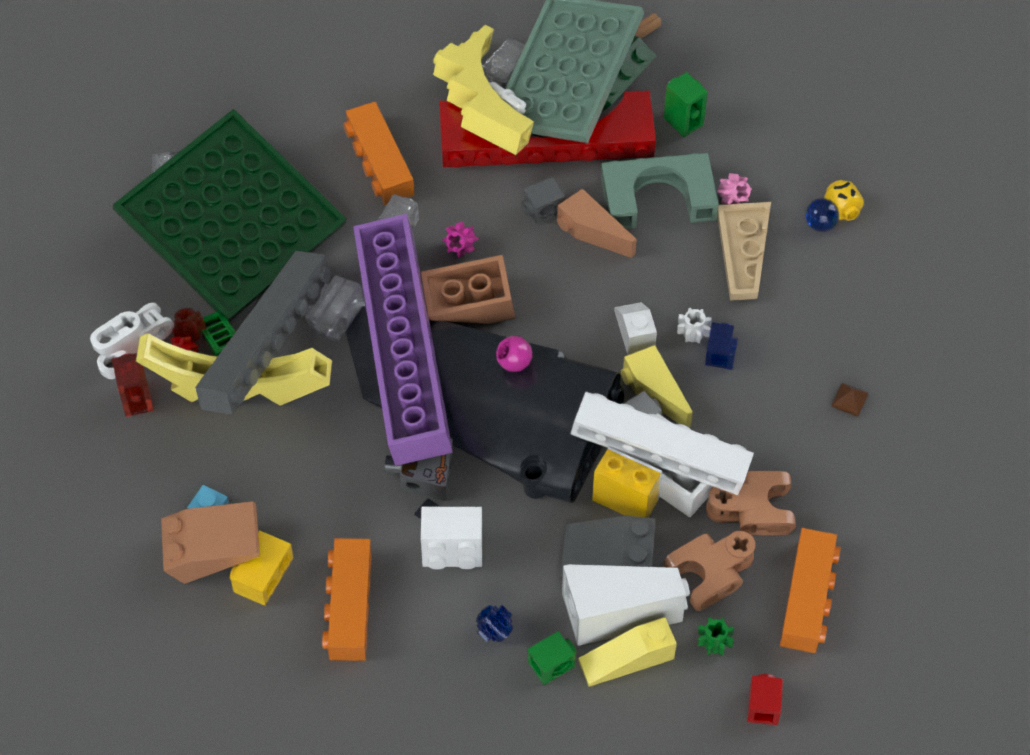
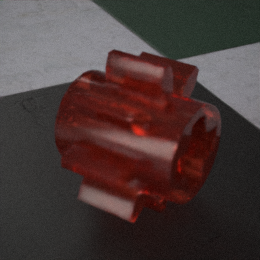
M183 308L174 314L175 321H173L174 328L172 329L174 336H180L181 338L191 336V342L197 341L201 337L200 330L206 329L205 321L201 317L200 311L195 312L191 308Z

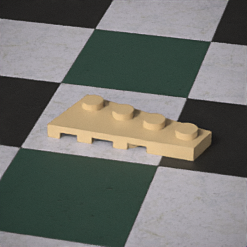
M771 202L718 206L717 218L730 301L758 298Z

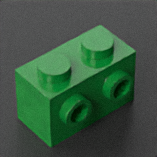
M687 72L678 78H673L666 85L664 119L683 138L704 125L708 93L703 88L701 82L694 79Z

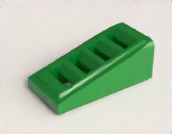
M214 312L195 322L213 356L218 357L226 346L219 347L218 345L230 341L235 331L225 317ZM219 320L218 323L213 324V325H211V326H209V327H206V325H208V324H210V323H213V322ZM223 327V329L210 334L211 331ZM227 334V336L222 337L218 340H214L217 337Z

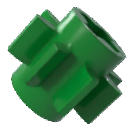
M708 617L706 627L703 625L698 627L700 637L698 638L697 645L704 646L707 650V655L719 653L723 656L725 646L733 647L734 639L731 636L734 633V627H728L723 617L720 620H713L711 617Z

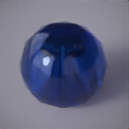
M818 198L813 200L806 208L805 217L806 222L812 229L826 232L835 227L839 221L840 214L833 201L827 198Z

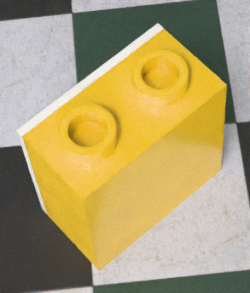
M608 447L594 471L592 501L625 516L649 518L659 500L662 470Z

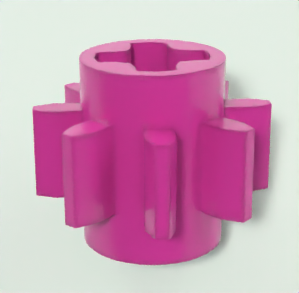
M463 221L456 223L455 227H447L446 231L449 234L446 238L442 239L448 247L447 252H457V256L461 257L466 252L471 253L475 251L473 243L479 240V238L473 232L474 227H464Z

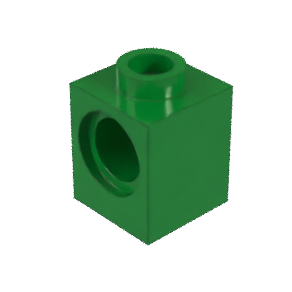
M557 631L528 648L527 662L542 684L546 685L575 667V655L577 652L571 640L568 638L564 639L560 632Z

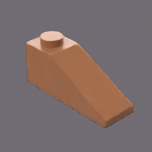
M581 189L558 205L557 223L563 231H568L575 239L630 258L635 256L637 239L585 190Z

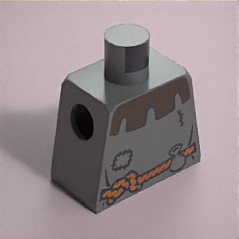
M450 438V439H451L452 450H453V439ZM453 453L395 466L392 455H386L385 472L400 474L401 489L403 491L447 501Z

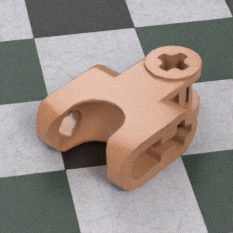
M748 471L738 495L713 486L709 492L705 509L706 514L712 521L717 523L740 522V531H745L750 535H788L796 528L794 513L790 510L777 509L771 505L769 499L785 496L792 486L791 476L784 471Z
M745 531L733 532L716 543L709 534H703L670 553L666 557L663 566L666 568H678L680 574L693 572L703 579V582L693 589L690 597V603L696 611H702L732 594L742 585L743 579L738 573L752 565L755 540L752 535Z

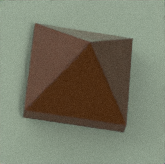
M842 383L832 403V407L858 417L869 393Z

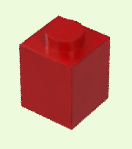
M771 674L752 675L749 687L747 722L778 725L782 705V678H775Z

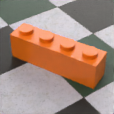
M376 102L346 110L347 122L343 123L345 133L348 138L352 137L354 141L352 144L356 156L362 157L363 171L366 177L371 176L372 178L371 185L375 196L381 197L384 206L415 196L414 179Z
M806 528L801 529L780 641L781 647L816 654L818 643L824 644L827 626L822 625L823 616L829 617L832 599L827 598V592L834 589L836 573L831 572L832 564L838 565L841 547L835 546L837 534Z
M334 538V550H328V568L333 569L332 576H327L326 594H331L330 603H325L324 620L329 622V631H323L322 645L323 649H328L329 660L366 661L372 560L370 539Z

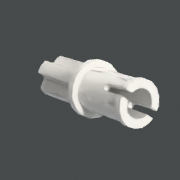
M496 82L489 83L502 100L521 114L526 112V103L516 97L512 90L504 89Z

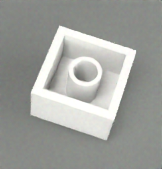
M422 507L421 550L423 567H430L432 569H443L445 567L473 569L475 567H482V507Z

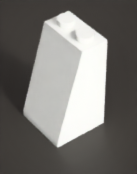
M572 564L563 566L562 595L578 646L618 637L636 626L666 617L669 625L683 622L684 610L688 608L686 596L690 595L686 578L681 579L678 568Z

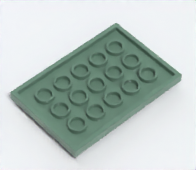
M595 0L545 1L505 88L512 90L516 97L526 103V112L522 115L534 121L531 134L584 143L589 142L644 16L642 7Z

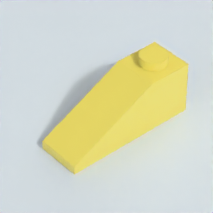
M654 345L625 356L623 369H621L624 383L630 385L636 395L645 391L650 398H655L659 402L662 413L678 424L691 427L693 411L656 346Z
M666 617L634 627L579 657L578 661L590 687L673 660L677 643Z

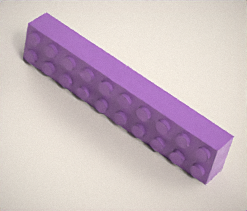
M403 214L353 226L387 442L395 466L453 453L414 234L408 215Z

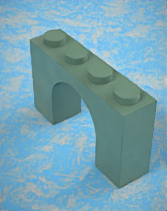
M708 153L610 161L601 165V184L606 211L625 229L637 228L638 211L635 193L641 187L650 183H666L677 188L685 198L690 223L717 221L719 203Z

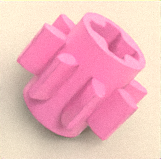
M729 173V180L720 179L721 183L717 193L722 198V204H740V201H749L748 197L752 188L747 183V177H740L738 174Z

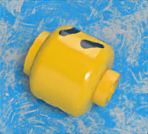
M838 180L827 187L824 203L836 220L846 219L850 221L859 216L864 205V199L855 184L850 181Z

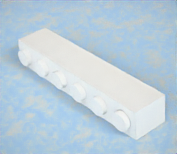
M585 392L571 431V435L607 448L611 447L626 455L736 495L739 494L754 454L747 451L741 445L725 443L713 435H703L692 431L686 425L670 423L656 414H646L637 411L631 405L615 403L607 400L605 396L596 393Z

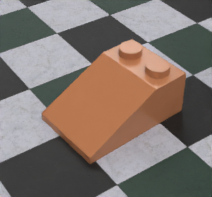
M503 255L421 272L429 320L491 324L516 318Z
M253 501L185 509L161 518L163 570L183 584L260 556L256 503Z

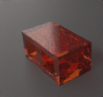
M128 353L112 358L117 387L126 417L154 411L144 366L136 362L137 353Z

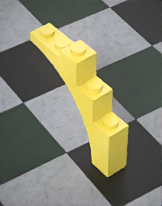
M484 25L478 32H473L465 43H461L459 46L450 43L443 50L440 49L434 57L435 69L433 75L448 82L447 89H449L447 101L462 108V128L516 155L529 143L534 121L517 112L502 100L485 77L481 59L489 51L494 29Z
M147 333L140 336L136 362L172 382L171 390L193 402L198 400L196 385L217 357L182 349ZM313 348L292 355L272 358L269 366L262 372L257 383L250 389L244 400L261 394L281 406L330 385L332 360Z

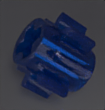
M492 605L486 606L476 618L477 627L479 628L477 633L486 642L490 639L493 642L495 640L497 642L503 641L513 630V625L511 624L513 621L510 619L513 614L503 605L499 608L496 605L494 607Z

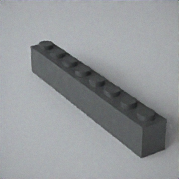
M295 251L195 388L201 410L233 415L238 406L243 403L245 396L257 383L262 372L269 366L277 351L282 348L284 341L294 331L299 320L306 314L311 303L318 297L321 289L330 280L331 269L327 264L326 255Z

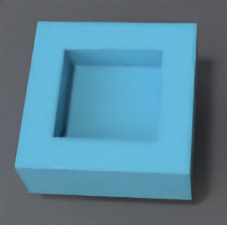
M202 485L187 508L226 505L229 503L227 496Z

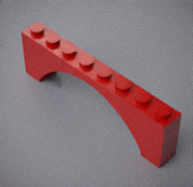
M650 91L624 92L623 99L617 107L596 123L588 143L554 137H530L529 143L516 155L462 128V108L449 101H439L443 167L459 168L463 166L538 164L543 162L562 163L567 161L655 157L656 137Z

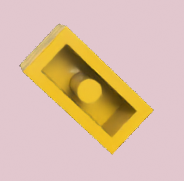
M259 530L260 556L233 566L230 579L234 593L266 606L293 559V552L290 543Z

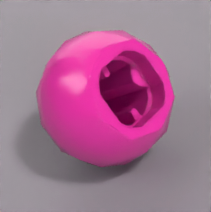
M507 337L499 343L496 351L497 361L507 371H522L530 364L532 348L529 342L522 337Z

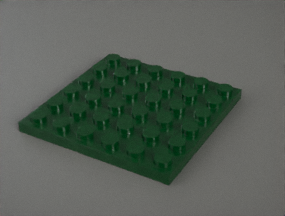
M235 109L228 112L113 204V210L228 322L269 288L295 251L312 253L344 226L347 221Z

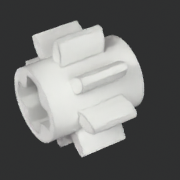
M688 308V312L685 315L679 314L677 334H683L685 342L690 341L699 344L703 336H710L712 318L706 317L703 309Z

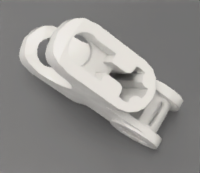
M148 303L136 313L131 311L120 313L91 334V344L94 350L100 354L97 364L101 375L108 379H115L138 365L136 357L140 336L149 333L160 340H164L170 335L174 329V322L160 314L161 309L156 303ZM106 337L112 339L104 344L99 342L102 338ZM116 358L119 362L115 367H106L108 363Z

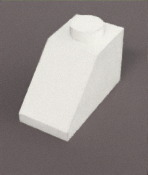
M642 302L614 307L627 355L654 345L656 346L657 331L648 307Z

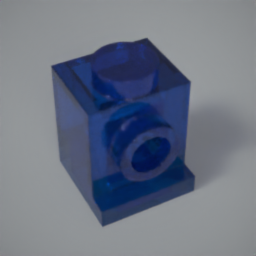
M712 322L705 360L706 366L733 370L738 338L733 337L734 326L731 324Z

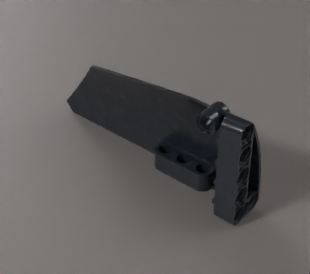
M354 299L339 307L363 399L382 408L366 303ZM429 320L450 438L453 439V446L522 483L525 494L530 498L538 499L547 495L548 497L566 502H575L603 447L571 435L575 418L585 392L601 394L607 400L623 404L624 388L621 372L567 359L559 350L529 343L532 348L530 364L522 371H507L499 365L496 355L499 343L507 337L445 321Z

